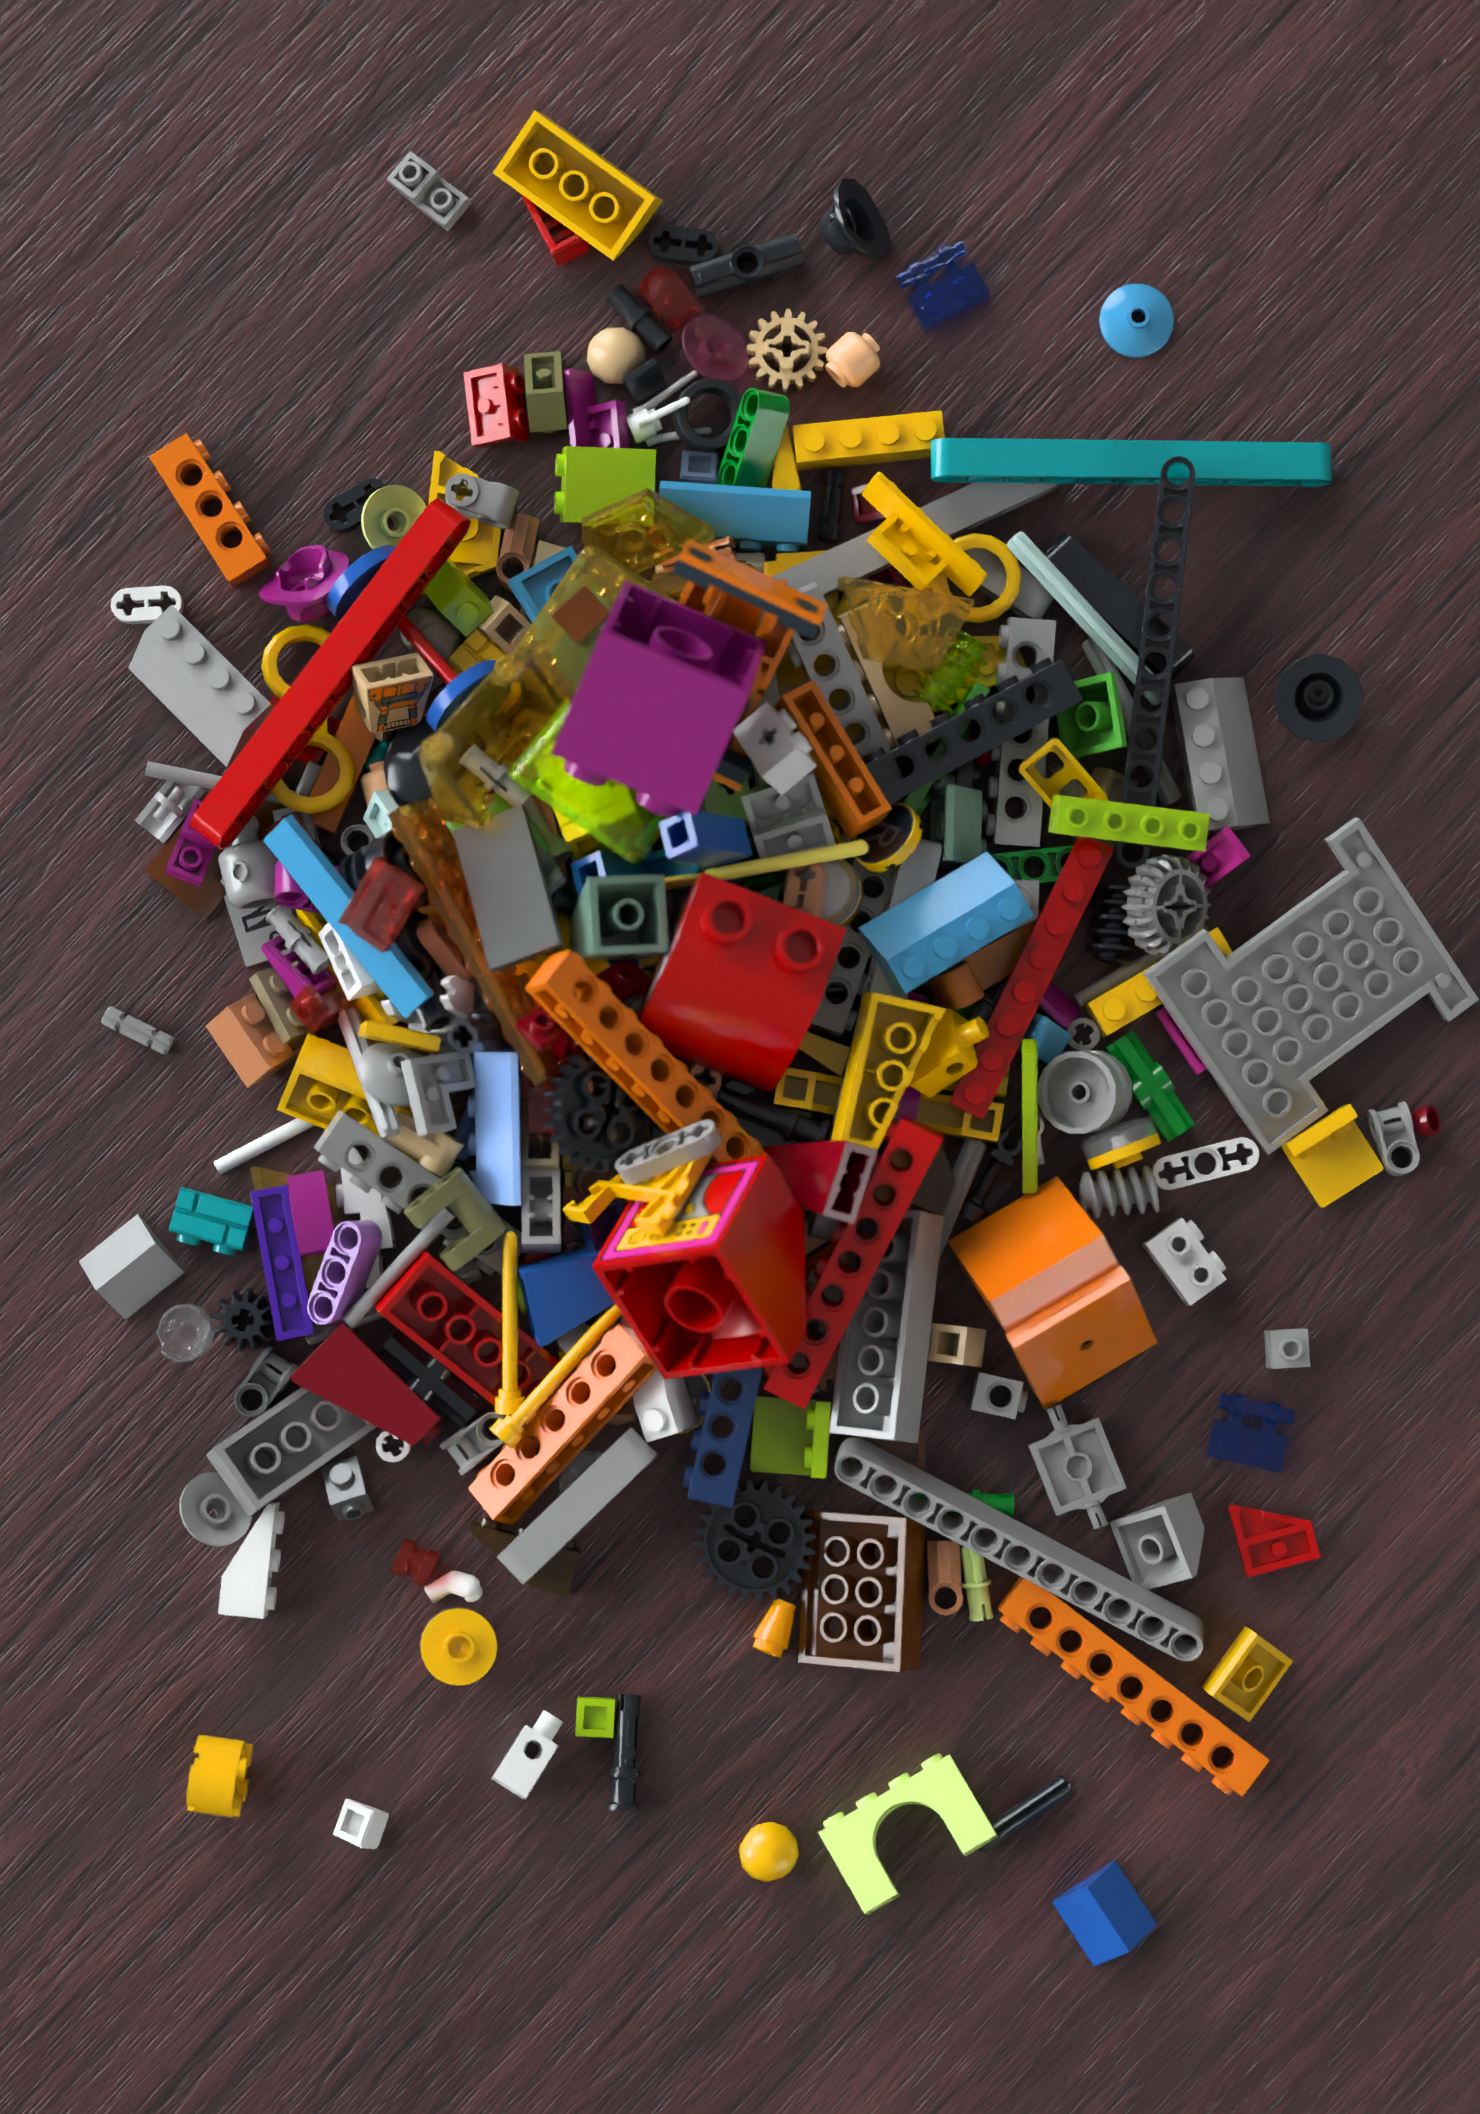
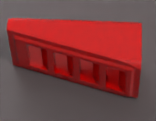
M521 196L557 266H562L590 250L588 242L569 228L551 236V232L565 225L555 218L544 223L543 220L551 215L543 209L537 211L536 204L525 196Z

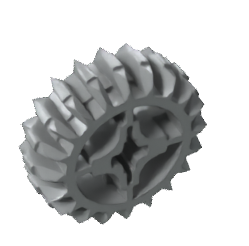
M1162 855L1146 859L1145 864L1136 866V875L1128 877L1131 885L1130 889L1123 891L1127 896V904L1121 906L1127 910V916L1122 922L1130 926L1127 935L1135 939V946L1145 949V952L1151 955L1165 957L1204 929V923L1211 920L1207 916V908L1213 904L1207 901V895L1211 892V889L1204 886L1207 876L1199 873L1198 865L1190 863L1189 859L1184 857Z

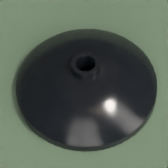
M427 716L421 718L417 725L403 727L393 737L384 758L385 780L390 795L408 815L421 813L426 819L425 823L444 826L447 825L445 821L492 794V789L490 791L483 787L485 783L463 764L459 763L460 759L474 743L487 756L489 754L472 726L453 736L439 737L426 721ZM442 757L448 759L450 766L447 768L441 767L437 759Z

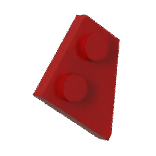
M1233 1504L1227 1505L1246 1577L1321 1558L1310 1520Z

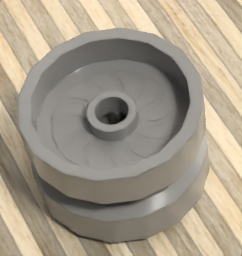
M1101 1050L1071 1051L1055 1057L1043 1069L1038 1082V1103L1043 1115L1055 1128L1069 1134L1100 1132L1115 1126L1126 1115L1132 1100V1082L1126 1067L1115 1056Z

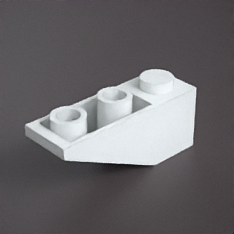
M272 1501L267 1504L222 1575L218 1614L264 1619L268 1616V1610L275 1609L277 1587H271L272 1572L279 1571L281 1550L275 1549L276 1534L283 1533L285 1512L279 1511L280 1502Z

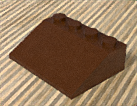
M804 1511V1519L813 1518L814 1520L811 1525L805 1528L806 1532L815 1533L817 1537L814 1540L807 1541L806 1544L814 1548L816 1553L814 1555H804V1559L811 1564L809 1570L802 1569L798 1663L895 1672L920 1669L926 1526L906 1515Z

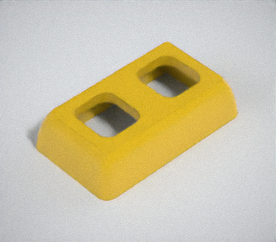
M1057 738L1050 739L1019 766L1021 775L1050 808L1052 806L1053 794L1059 795L1060 789L1073 779L1079 780L1087 789V793L1082 798L1104 801L1108 799L1106 793ZM1049 752H1055L1064 762V765L1051 777L1046 778L1038 771L1035 765Z

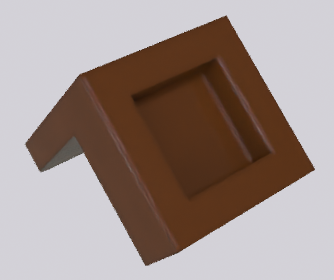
M582 586L551 616L577 645H580L607 620L610 611L587 586Z

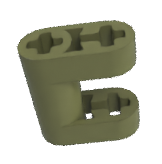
M461 1167L445 1175L404 1210L405 1215L413 1225L420 1227L448 1206L466 1228V1231L451 1242L439 1255L450 1271H455L465 1265L507 1229L506 1223Z

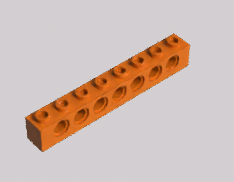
M571 950L550 955L525 990L667 1135L701 1120H712L722 1135L723 1141L711 1153L712 1156L706 1165L768 1155L763 1150L762 1144L756 1138L749 1136L738 1124L737 1118L717 1103L713 1098L712 1092L707 1087L699 1084L689 1074L687 1066L674 1058L663 1047L661 1039L649 1032L638 1021L636 1013L624 1006L612 994L610 986L604 981L599 980L587 968L586 962L582 957ZM574 989L576 990L577 998L574 995Z
M1020 1576L997 1606L998 1610L1003 1613L1000 1621L1017 1634L1021 1628L1034 1637L1030 1644L1047 1657L1052 1651L1064 1660L1060 1667L1077 1680L1082 1674L1094 1683L1090 1690L1104 1701L1109 1703L1112 1697L1124 1706L1120 1713L1134 1724L1139 1726L1142 1721L1147 1723L1154 1729L1150 1736L1164 1747L1169 1749L1173 1744L1184 1752L1181 1759L1194 1770L1200 1772L1203 1767L1215 1776L1211 1782L1228 1796L1234 1790L1243 1797L1270 1761L1261 1752L1048 1590ZM1037 1607L1047 1608L1050 1614L1049 1621L1042 1627L1031 1625L1029 1620L1030 1613ZM1068 1630L1077 1631L1080 1636L1078 1646L1072 1650H1065L1060 1646V1637ZM1099 1653L1108 1655L1110 1659L1108 1669L1102 1673L1093 1672L1090 1668L1091 1659ZM1127 1677H1136L1140 1682V1688L1133 1696H1125L1120 1690L1122 1681ZM1158 1700H1166L1170 1704L1169 1714L1163 1719H1155L1151 1715V1707ZM1189 1723L1198 1724L1200 1727L1199 1737L1193 1742H1184L1181 1738L1183 1727ZM1221 1746L1228 1747L1230 1750L1228 1762L1220 1766L1214 1765L1211 1759L1213 1751Z

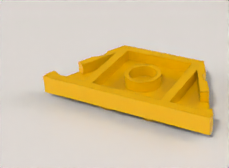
M434 451L429 504L437 498L446 502L445 487L452 476L467 474L479 478L478 475L447 458L442 452ZM464 487L461 488L460 492H455L456 500L463 501L465 496H469L468 489ZM467 517L471 522L470 528L449 559L469 579L496 570V562L500 554L502 529Z

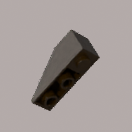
M480 1517L479 1523L472 1521L469 1524L468 1530L498 1556L526 1528L516 1527V1531L511 1532L500 1529L502 1522ZM569 1540L526 1583L532 1588L568 1597L581 1550L574 1548L575 1542Z

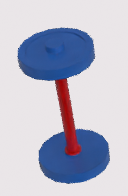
M385 545L373 549L350 565L336 580L328 594L326 606L339 622L397 546ZM406 615L396 628L447 685L434 700L428 710L426 720L439 737H450L466 730L485 716L501 699L509 685L510 675L498 660H486L477 663L458 676Z

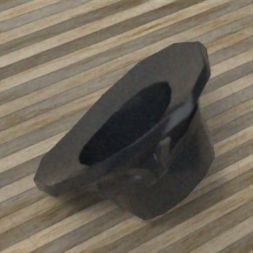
M855 179L839 180L834 189V201L820 220L821 231L826 242L839 255L863 253L872 260L886 258L892 247L888 229L869 192Z
M1315 653L1296 660L1279 677L1274 701L1279 722L1295 737L1322 743L1341 737L1358 719L1364 693L1358 674L1341 658ZM1317 689L1322 690V694L1316 695L1315 691Z

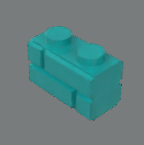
M181 1187L169 1231L178 1233L177 1241L198 1246L201 1239L214 1243L213 1251L234 1256L236 1249L245 1251L255 1220L253 1206Z

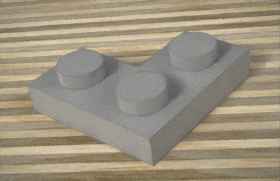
M451 1052L412 1058L401 1062L418 1137L457 1129L449 1093L477 1087L470 1054Z

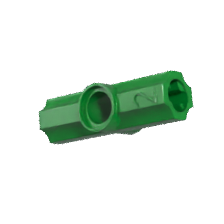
M1133 1030L1105 1048L1108 1054L1115 1056L1126 1067L1132 1082L1133 1099L1143 1111H1147L1154 1125L1157 1126L1162 1137L1167 1142L1195 1125L1173 1092L1175 1088L1170 1078L1158 1062H1153Z

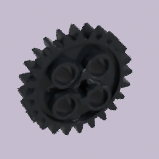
M582 1050V1056H569L571 1066H558L563 1076L562 1078H550L556 1090L555 1092H545L544 1094L548 1099L552 1100V1106L543 1108V1112L552 1114V1120L545 1123L544 1126L545 1128H555L556 1133L552 1135L550 1142L563 1143L558 1154H571L569 1160L571 1165H580L582 1163V1170L593 1171L596 1169V1172H608L609 1168L610 1170H616L615 1163L625 1152L641 1146L642 1142L653 1141L654 1138L648 1133V1129L659 1126L626 1092V1099L622 1104L620 1100L622 1088L612 1078L610 1082L608 1078L610 1076L585 1050ZM589 1079H591L593 1083V1090L591 1094H589L587 1089V1083ZM580 1116L584 1119L582 1131H580L578 1126ZM613 1126L617 1130V1136L614 1141L611 1136Z
M749 1479L746 1490H742L741 1486L737 1484L732 1508L708 1503L709 1507L713 1510L712 1514L707 1512L699 1514V1517L707 1524L706 1526H699L694 1529V1532L704 1536V1540L693 1544L694 1548L704 1549L705 1554L696 1561L697 1563H709L710 1567L704 1573V1577L717 1575L718 1579L714 1585L715 1589L721 1587L724 1583L729 1585L727 1597L729 1598L736 1590H740L742 1602H746L750 1593H755L757 1602L761 1603L764 1592L768 1591L772 1599L776 1600L778 1598V1587H781L787 1593L791 1592V1585L788 1581L790 1578L799 1583L802 1582L803 1578L797 1571L798 1568L809 1570L811 1564L804 1559V1555H814L816 1553L814 1548L806 1544L807 1541L816 1539L817 1534L806 1532L805 1528L811 1525L814 1520L813 1518H801L800 1515L807 1506L805 1504L798 1507L792 1505L796 1497L795 1493L790 1494L787 1498L781 1496L783 1492L782 1484L772 1492L769 1491L768 1480L765 1479L761 1488L756 1489L753 1479ZM743 1505L751 1506L756 1512V1522L747 1526L741 1524L736 1518L738 1507ZM775 1522L786 1523L791 1530L790 1538L784 1542L774 1540L770 1534L771 1525ZM730 1524L749 1536L758 1531L762 1534L760 1539L762 1542L785 1551L786 1556L780 1557L759 1545L755 1550L749 1548L750 1541L748 1539L726 1531L724 1526ZM729 1539L737 1542L740 1547L739 1557L731 1560L723 1557L720 1552L721 1542ZM760 1556L769 1557L774 1563V1572L768 1576L758 1574L754 1569L755 1559Z

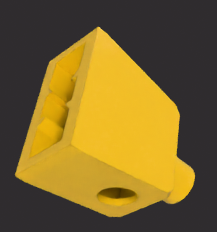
M945 1008L946 1010L941 1021H938L930 1037L932 1039L926 1051L923 1052L909 1085L928 1098H931L976 1068L978 1061L974 1044L989 1037L988 1027L981 1017L967 1021V1019L954 1010Z

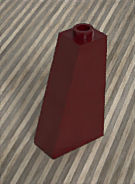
M846 1140L765 1147L764 1151L769 1154L774 1164L780 1169L786 1184L800 1205L823 1216L854 1224L878 1152L877 1149Z
M342 1323L289 1377L297 1385L412 1446H415L419 1441L427 1445L441 1430L437 1423L442 1417L346 1323Z

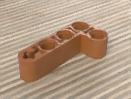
M1038 919L998 937L927 980L938 1006L952 1010L966 1007L984 997L983 990L1009 977Z

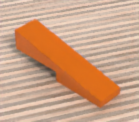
M354 693L335 735V738L339 739L351 754L355 769L353 786L343 802L329 811L313 814L316 828L335 835L360 779L365 772V764L377 741L375 733L368 730L357 713ZM329 752L309 797L324 795L333 789L339 779L340 773L337 762Z

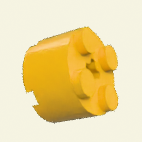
M199 1735L194 1749V1753H199V1757L195 1758L194 1765L191 1764L186 1799L187 1811L231 1818L234 1816L240 1817L242 1805L246 1801L249 1779L245 1778L247 1767H250L253 1744L242 1740Z

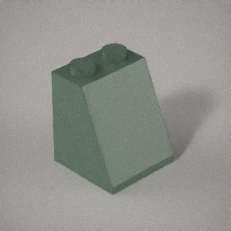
M664 874L588 877L569 923L571 951L582 957L584 961L646 959L669 952Z

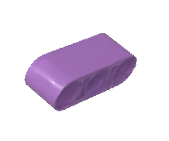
M345 1221L338 1224L333 1231L307 1305L308 1314L315 1323L325 1325L346 1322L343 1316L362 1297L382 1241L381 1230L374 1221Z

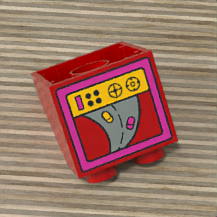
M769 1154L706 1165L664 1236L640 1231L634 1220L650 1202L630 1199L593 1263L592 1268L663 1378L671 1379L790 1363L806 1333L804 1212L786 1184L782 1172L774 1164Z

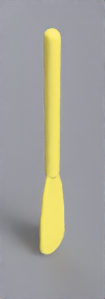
M857 840L707 869L704 873L727 881L864 855L868 852L869 845L864 840ZM701 873L665 878V891L692 885Z

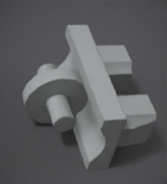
M167 780L135 821L166 845L186 820L194 798L202 800L207 791L202 787Z

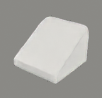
M346 1798L333 1835L360 1848L377 1849L389 1814Z

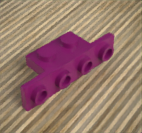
M576 369L564 370V393L567 403V428L570 436V446L629 449L625 402L613 400L596 405L592 373Z

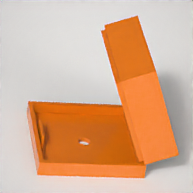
M1058 1176L1039 1186L1036 1193L1025 1194L947 1241L962 1270L1007 1334L1005 1335L1036 1398L1044 1410L1157 1344L1131 1279L1123 1267L1117 1263L1103 1234ZM1090 1340L1087 1345L1081 1347L1084 1342Z

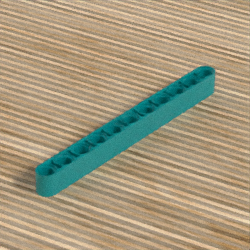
M940 438L931 441V480L945 483L1159 485L1164 463L1172 457L1181 456L1191 461L1195 468V485L1313 487L1332 483L1331 445L1319 442ZM1184 465L1171 467L1168 472V480L1175 485L1185 483L1190 475L1188 468Z

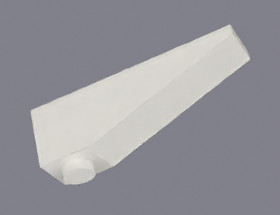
M622 1314V1326L632 1329ZM657 1369L633 1395L634 1406L646 1442L676 1434L698 1425L683 1377L664 1379Z

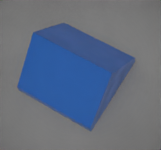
M1115 1859L1052 1901L1093 1966L1130 1952L1157 1925Z

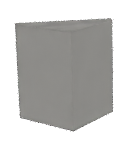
M139 1214L134 1216L79 1261L95 1290L125 1320L185 1273Z

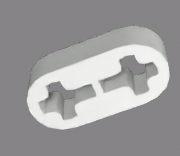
M171 586L124 588L116 592L111 600V609L118 620L125 624L153 623L164 612L161 607H151V603L163 601V595L168 594L172 601H176V605L173 606L181 614L184 609V602L177 590ZM127 597H131L134 603H144V607L133 608L132 615L127 616L123 609H119L120 605L126 603Z

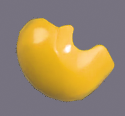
M775 1822L757 1824L747 1833L739 1846V1855L743 1869L751 1878L763 1882L785 1877L795 1866L799 1854L796 1837L786 1826Z

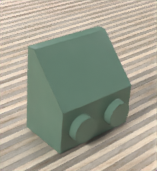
M947 784L931 792L929 840L941 843L942 845L938 868L957 869L986 852V839L981 838L982 823H985L987 819L988 809L987 802L982 801V791Z

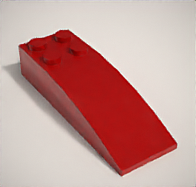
M425 1249L378 1300L374 1307L383 1317L495 1406V1397L499 1396V1389L503 1388L502 1311ZM518 1325V1388L522 1389V1396H525L526 1400L560 1360L544 1346L540 1347L532 1336ZM571 1371L561 1384L565 1383L574 1372ZM591 1389L588 1391L586 1395V1401L590 1397ZM551 1395L537 1409V1411L540 1410L548 1402V1400L551 1398ZM565 1417L561 1422V1429L565 1424Z

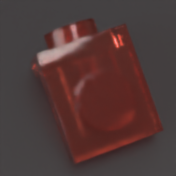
M664 266L660 269L655 268L647 273L642 279L643 284L636 290L642 298L650 303L667 327L672 330L677 328L701 306L676 272Z

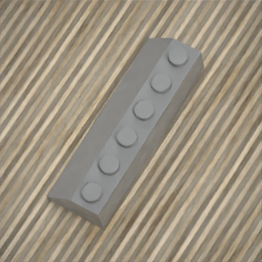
M907 1210L840 1339L829 1433L918 1443L944 1216L923 1211ZM865 1217L857 1222V1228L862 1234L872 1235L878 1230V1225L872 1218ZM851 1251L849 1268L852 1269L861 1264V1259L858 1254Z

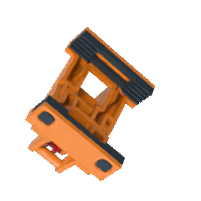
M687 538L672 571L673 574L688 580L678 603L752 635L765 610V614L754 636L766 640L767 644L749 695L734 727L735 729L758 709L794 632H799L814 639L828 605L787 586V580L781 577L779 580H776L736 561L737 556L729 553L728 557L723 556ZM732 732L712 779L740 792L749 774L752 761L744 750L739 749L740 742Z

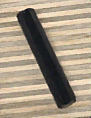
M1059 1775L991 1821L990 1824L998 1838L979 1848L981 1852L988 1851L1072 1794L1073 1789L1063 1775Z

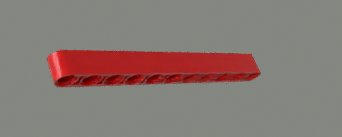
M440 498L434 499L425 508L196 810L190 822L193 830L221 850L233 843L353 685L352 666L372 660L463 540L470 528V519Z

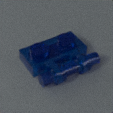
M961 240L949 247L945 244L937 248L936 254L921 262L913 261L906 265L907 269L895 275L901 288L914 282L918 289L917 293L908 297L907 302L925 333L990 298L991 294L973 262L959 269L955 260L967 254V250ZM943 267L948 276L930 285L926 275Z
M1221 1393L1218 1400V1408L1231 1411L1229 1422L1218 1419L1213 1420L1206 1456L1281 1473L1289 1436L1277 1434L1275 1429L1278 1422L1292 1425L1295 1410L1282 1408L1281 1403L1273 1401L1265 1404L1248 1400L1247 1395L1236 1393L1235 1396ZM1244 1414L1263 1418L1262 1429L1242 1425Z

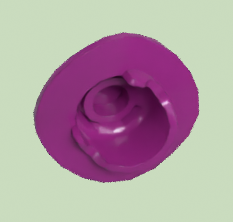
M322 545L302 547L292 554L288 561L275 570L260 590L259 596L265 602L284 605L292 621L295 620L301 623L314 622L330 615L331 612L326 606L328 594L336 580L350 566V561L346 554L326 550Z

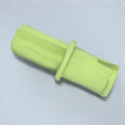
M963 1546L960 1549L965 1581L961 1583V1586L966 1588L969 1620L984 1621L983 1617L987 1620L993 1618L988 1589L991 1579L987 1578L984 1557Z

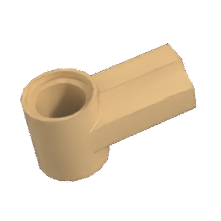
M398 1110L396 1114L401 1125L399 1135L386 1139L383 1138V1140L415 1157L416 1162L441 1177L447 1175L464 1144L446 1132L418 1137L414 1118Z

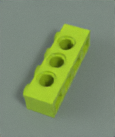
M1053 794L1048 832L1205 852L1210 814Z

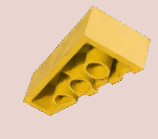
M875 992L863 993L831 1141L846 1140L878 1150L897 1111L898 1103L914 1076L913 1072L923 1052L926 1051L932 1039L930 1037L938 1021H941L946 1010L945 1008Z

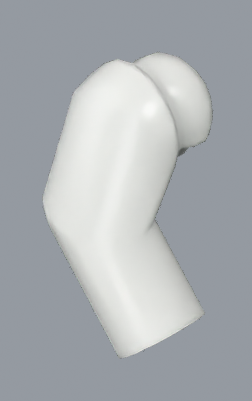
M450 1571L424 1588L433 1603H436L450 1593L465 1597L467 1602H475L480 1599L483 1593L480 1581L474 1575L460 1571Z

